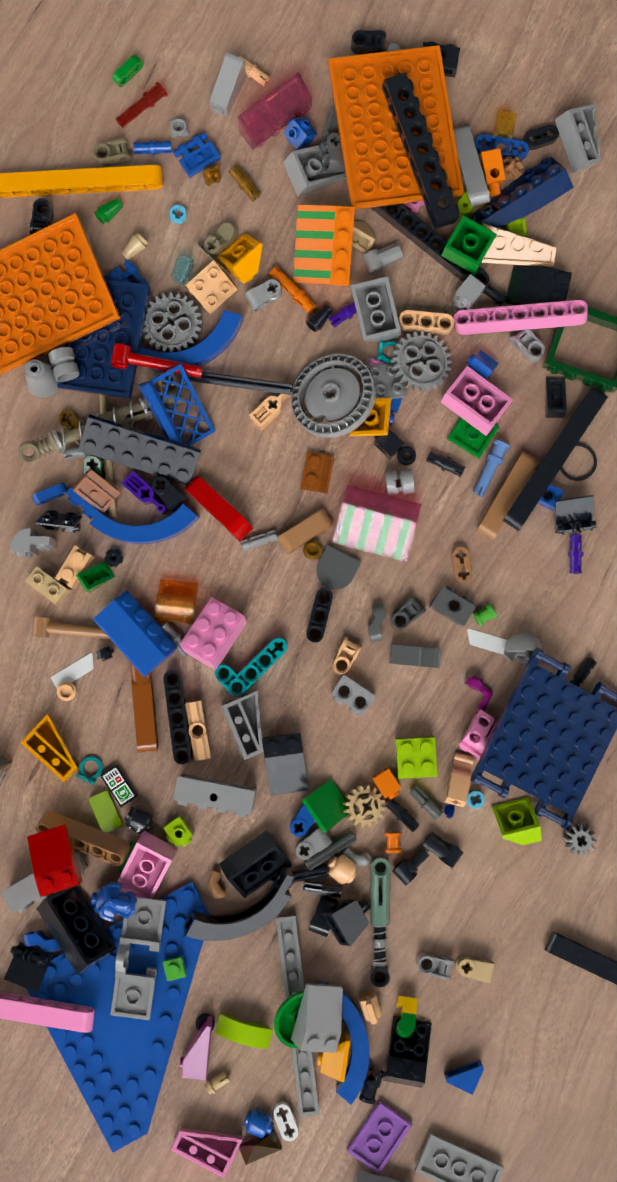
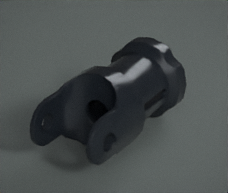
M370 1064L359 1100L374 1105L376 1103L377 1089L381 1086L384 1071L380 1070L377 1077L374 1078L372 1075L374 1066Z

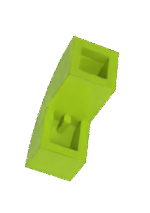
M220 1014L215 1033L242 1045L268 1049L273 1029L262 1022H245L232 1014Z

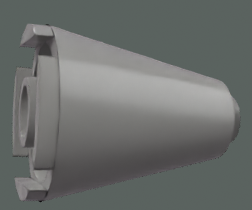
M31 360L25 367V385L28 391L38 398L52 397L60 391L57 388L58 381L55 380L53 373L54 366L49 361Z

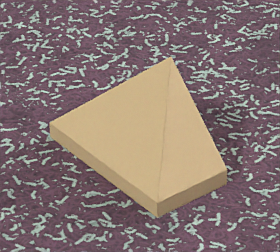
M354 220L352 246L366 254L371 250L376 237L367 222Z

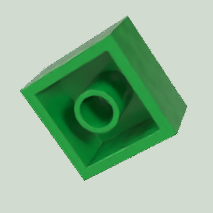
M463 215L446 244L442 256L475 275L497 234Z

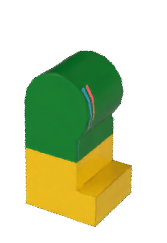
M398 996L396 999V1007L401 1008L400 1020L397 1023L396 1031L403 1038L409 1037L415 1029L417 998Z

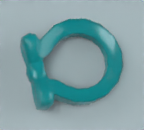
M380 341L377 360L381 361L382 359L387 364H395L382 354V350L388 346H395L397 343L391 341L383 344V341Z
M96 757L83 759L79 767L80 774L78 773L76 777L94 785L96 783L95 779L101 775L103 770L101 761ZM88 761H95L98 764V772L88 778L84 773V765Z

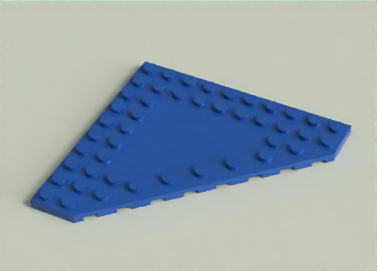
M193 881L160 898L167 900L160 951H149L150 946L131 943L127 973L146 975L147 967L157 968L150 1020L110 1015L116 978V955L122 935L124 919L105 929L117 949L97 964L77 975L65 954L61 953L51 959L38 992L27 989L31 997L88 1006L95 1009L93 1030L91 1032H76L47 1027L112 1153L146 1135L151 1124L204 941L186 936L183 926L192 910L210 914ZM183 956L188 975L184 978L167 981L162 962L166 959Z

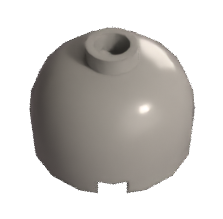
M522 631L508 639L503 655L511 662H513V659L521 660L519 664L527 665L535 648L538 647L543 650L541 641L531 632Z

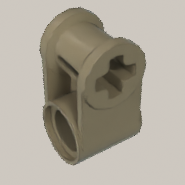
M119 138L97 144L93 150L97 164L107 167L129 162L131 155L128 153L127 139ZM101 153H107L105 157H99Z

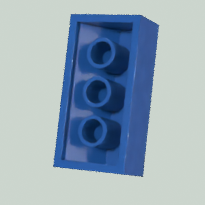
M128 590L115 598L93 619L143 677L166 661L178 648Z

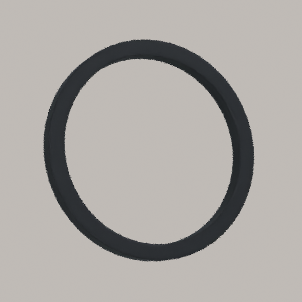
M577 443L576 446L584 447L592 454L594 459V466L592 471L585 477L575 478L568 475L564 471L563 466L560 470L562 474L568 479L573 481H582L589 478L595 472L597 467V457L595 452L589 446H587L586 444Z

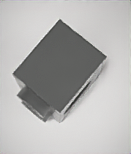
M449 586L446 588L442 587L429 608L459 626L464 627L476 607L473 605L474 601L466 596L461 598L456 595L457 591ZM450 600L457 601V610L453 611L449 608Z

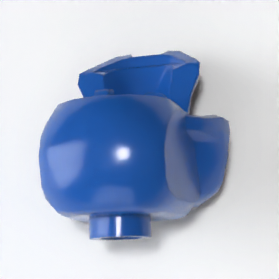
M108 883L92 893L90 904H93L94 911L107 921L113 922L115 914L127 919L135 913L137 902L135 894L131 891L120 892L121 883Z

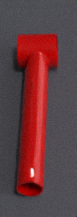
M115 344L111 358V365L120 369H125L128 367V364L167 371L180 363L186 375L201 378L203 368L197 365L132 353L131 348L125 344Z

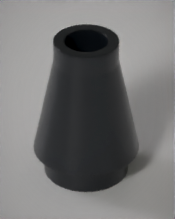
M324 304L320 309L309 315L306 321L308 328L313 332L321 330L333 312L332 309Z

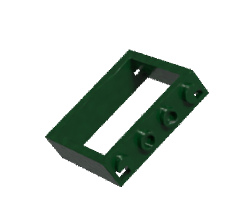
M588 307L587 321L617 331L616 316ZM556 327L542 368L547 369L551 374H562L564 378L575 381V379L582 381V384L585 386L599 387L602 392L614 393L617 390V371L612 381L553 360L564 327Z

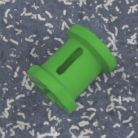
M489 603L477 612H472L479 627L483 626V623L497 618L495 611Z

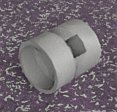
M71 347L57 348L48 354L50 363L54 366L53 373L56 381L65 382L73 380L80 375L78 366L74 363L75 356Z
M403 469L400 473L396 471L385 472L387 496H395L399 492H402L403 495L414 493L412 469ZM395 479H399L400 486H396Z

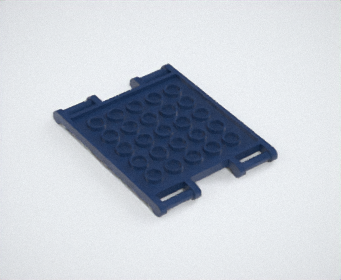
M537 647L533 651L471 775L470 781L497 792L498 796L502 798L508 796L509 788L513 785L539 798L534 809L536 815L544 816L560 824L561 828L569 830L572 826V819L617 730V708L599 699L601 694H604L617 701V693L607 688L602 682H598L590 694L566 681L564 677L570 671L571 666L566 662L561 663ZM542 660L558 669L556 675L537 665L538 661ZM483 771L502 779L501 786L483 777ZM547 803L566 812L564 817L547 810Z

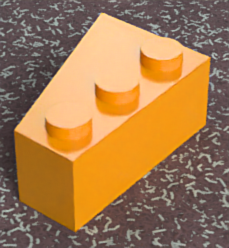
M47 714L21 741V744L59 779L66 783L78 770V767L50 716Z

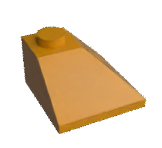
M243 233L217 256V259L238 281L245 284L251 281L254 275L258 273L263 245L248 234Z
M376 398L373 409L367 419L359 427L351 431L350 436L388 435L391 398Z
M345 1030L341 1033L336 1053H318L317 1065L320 1066V1073L340 1082L345 1080L350 1046L349 1031Z

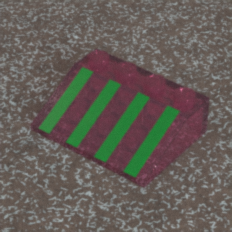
M347 484L332 542L406 562L422 504Z

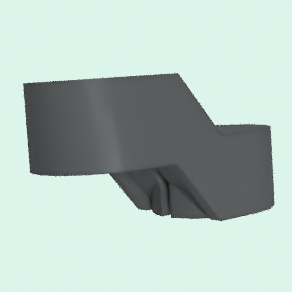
M382 603L371 606L374 621L368 626L371 643L382 641L380 625L386 620Z

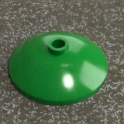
M304 991L289 996L280 1005L274 1018L275 1034L280 1042L287 1047L298 1048L291 1040Z

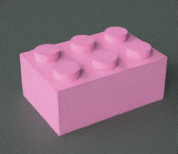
M467 366L445 393L441 403L487 436L508 409L513 399Z
M211 597L180 643L183 652L216 671L247 624L246 619L241 613Z

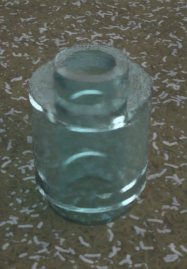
M180 255L176 259L171 273L173 282L179 285L189 282L194 268V260L191 257Z

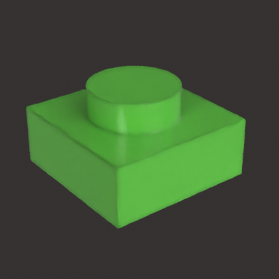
M183 956L166 959L162 962L167 981L184 978L188 975Z

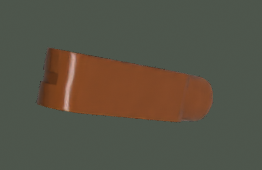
M131 663V686L138 753L158 751L152 672L143 677Z

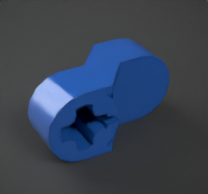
M41 930L23 934L25 946L38 945L45 952L61 949L54 937L46 936Z

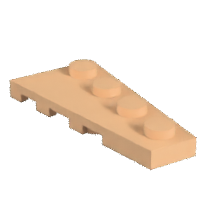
M482 223L483 227L497 234L482 263L554 267L556 246Z

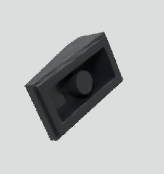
M546 378V418H564L567 412L565 378Z

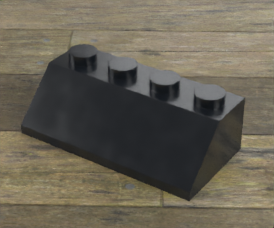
M77 885L52 894L45 898L36 908L77 975L91 968L117 949Z

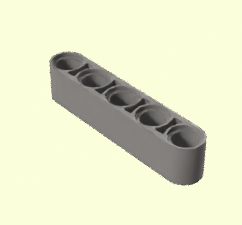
M465 125L455 128L454 135L459 166L470 205L473 207L490 202L488 188L470 126Z

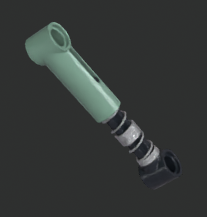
M376 856L370 863V924L374 927V933L372 934L374 935L372 939L374 959L372 960L373 963L369 974L372 984L381 988L385 987L390 980L389 966L386 960V949L388 948V938L386 937L388 930L386 926L390 924V863L384 856ZM376 863H385V869L377 871L375 869ZM379 878H382V896H379ZM379 971L385 973L384 978L381 980L374 977Z

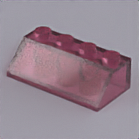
M299 72L237 117L239 133L252 150L263 146L271 136H277L292 118H297L301 114L305 115L311 110L312 97Z

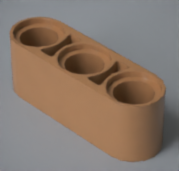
M322 509L281 534L277 539L286 553L290 554L333 527L334 524L326 511Z

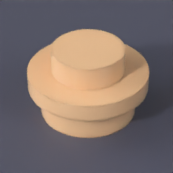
M63 682L57 687V695L63 701L72 700L76 695V687L71 682Z

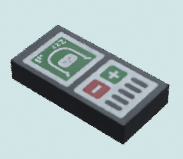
M118 765L113 766L100 775L121 808L138 797Z

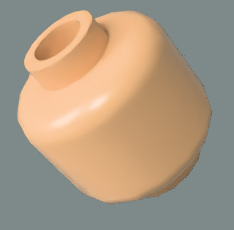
M346 855L334 856L328 863V866H330L329 875L340 884L351 883L358 873L356 870L357 865Z

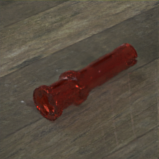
M157 81L151 90L144 92L141 99L116 117L115 120L123 129L147 108L154 107L155 103L162 97L166 98L168 96L166 91Z

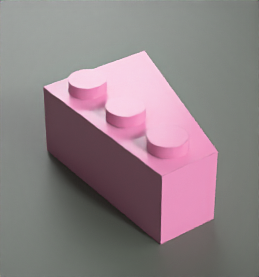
M180 1127L171 1146V1151L225 1178L243 1139L242 1135Z

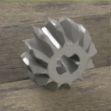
M578 823L576 828L572 824V832L565 830L569 837H563V841L569 843L564 847L570 849V854L572 855L577 852V856L582 857L584 852L588 856L589 848L595 850L591 843H597V839L591 837L596 833L594 831L589 832L590 826L588 825L583 828V824ZM578 836L583 839L582 844L576 840Z

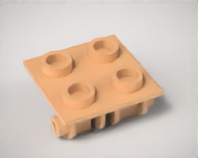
M214 260L185 285L189 293L195 296L209 314L238 290Z

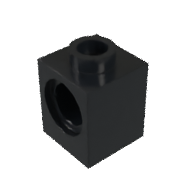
M388 429V435L374 436L376 439L374 445L389 460L404 445V442L390 429Z

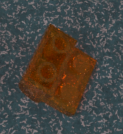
M160 579L156 597L155 619L194 624L198 583Z

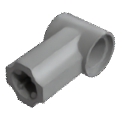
M397 242L380 250H371L363 255V260L371 275L379 273L385 269V266L403 259L402 251Z

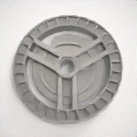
M346 354L327 355L310 363L299 374L291 394V408L299 424L309 433L324 438L339 437L355 430L367 419L376 400V384L366 365L359 359ZM345 369L352 370L361 376L363 393L360 391V385L356 377ZM304 399H305V402H306V407H307V409H308V412H307V413L305 412V409H304ZM326 418V419H327V422H335V423L324 424V423H321V422Z

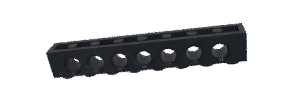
M406 73L384 79L382 90L432 226L435 230L453 224L459 217V207L457 204H454L452 189L445 180L446 172L439 163V153L437 150H434L432 145L433 137L427 131V122L424 114L421 115L419 109L420 102L418 97L414 96L412 80L408 79ZM398 95H403L406 99L402 100ZM404 113H410L413 117L408 118ZM411 131H417L419 135L415 136ZM422 148L426 151V153L422 154L418 151V149ZM429 166L433 171L428 172L424 167ZM431 184L438 185L439 189H433ZM437 202H443L446 207H440Z

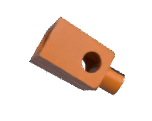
M497 148L481 152L478 157L487 188L491 192L490 196L502 195L500 185L505 181L501 150Z

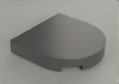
M327 545L317 565V577L321 584L328 589H343L352 582L361 562Z

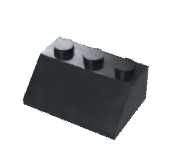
M268 830L219 863L227 880L244 898L269 882L271 878L279 875L283 866L289 868L292 865Z

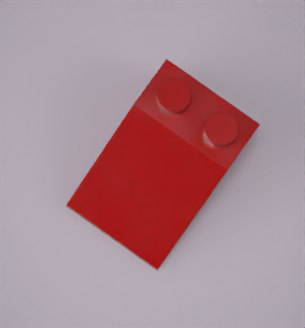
M66 824L27 836L34 878L40 897L79 885L83 882Z

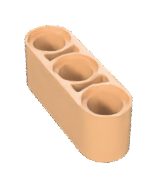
M414 310L403 311L398 320L400 329L404 332L413 333L416 331V333H420L423 331L424 334L431 332L433 335H448L454 325V319L449 314ZM410 318L412 323L404 324L402 319ZM426 319L430 321L431 325L424 326L421 321ZM440 322H447L449 324V327H441Z

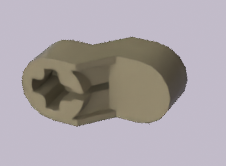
M223 223L206 238L204 242L205 251L209 254H220L225 247L233 243L237 238L238 228L234 224Z

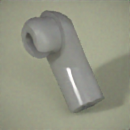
M349 847L342 852L343 855H346L357 866L365 867L371 861V856L368 853L356 855Z

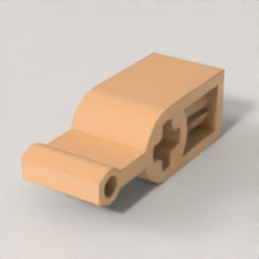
M291 395L269 396L249 415L250 420L262 431L281 413V403L286 398L291 397ZM270 404H276L277 409H270Z
M455 753L445 803L464 807L466 804L474 757Z
M375 989L359 994V1002L365 1020L370 1021L372 1025L378 1023V1018L382 1016V1010Z

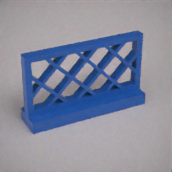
M180 363L153 379L138 385L166 439L191 446L215 432ZM179 370L182 376L179 384L170 381L172 373ZM159 380L166 382L163 393L157 392L153 385ZM169 383L179 386L176 397L166 394ZM182 387L190 391L188 401L179 398ZM165 397L175 399L172 410L165 408ZM178 400L187 403L184 414L175 411ZM191 404L196 405L199 409L197 417L188 415ZM174 413L183 416L181 427L173 424ZM187 417L196 419L193 430L184 428ZM199 421L206 422L209 430L203 433L197 432ZM183 430L192 432L191 439L186 443H183L181 439Z

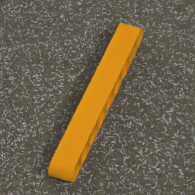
M159 165L0 173V197L3 198L156 190L163 187L162 167Z

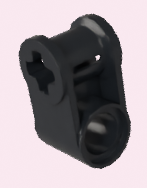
M382 30L355 31L352 35L351 51L356 55L386 52L384 47L386 32ZM356 41H361L363 44H357Z
M39 198L33 203L30 235L52 225L53 209L46 199ZM46 206L47 210L43 213H40V208Z
M160 476L152 481V489L172 512L187 500L166 478ZM158 482H160V483L165 482V484H164L165 489H164V490H162V489H158V490H157V488H158L157 483H158Z

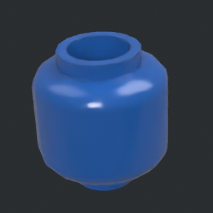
M255 1107L253 1110L248 1111L243 1125L246 1126L247 1133L263 1138L266 1133H271L274 1122H271V1113Z

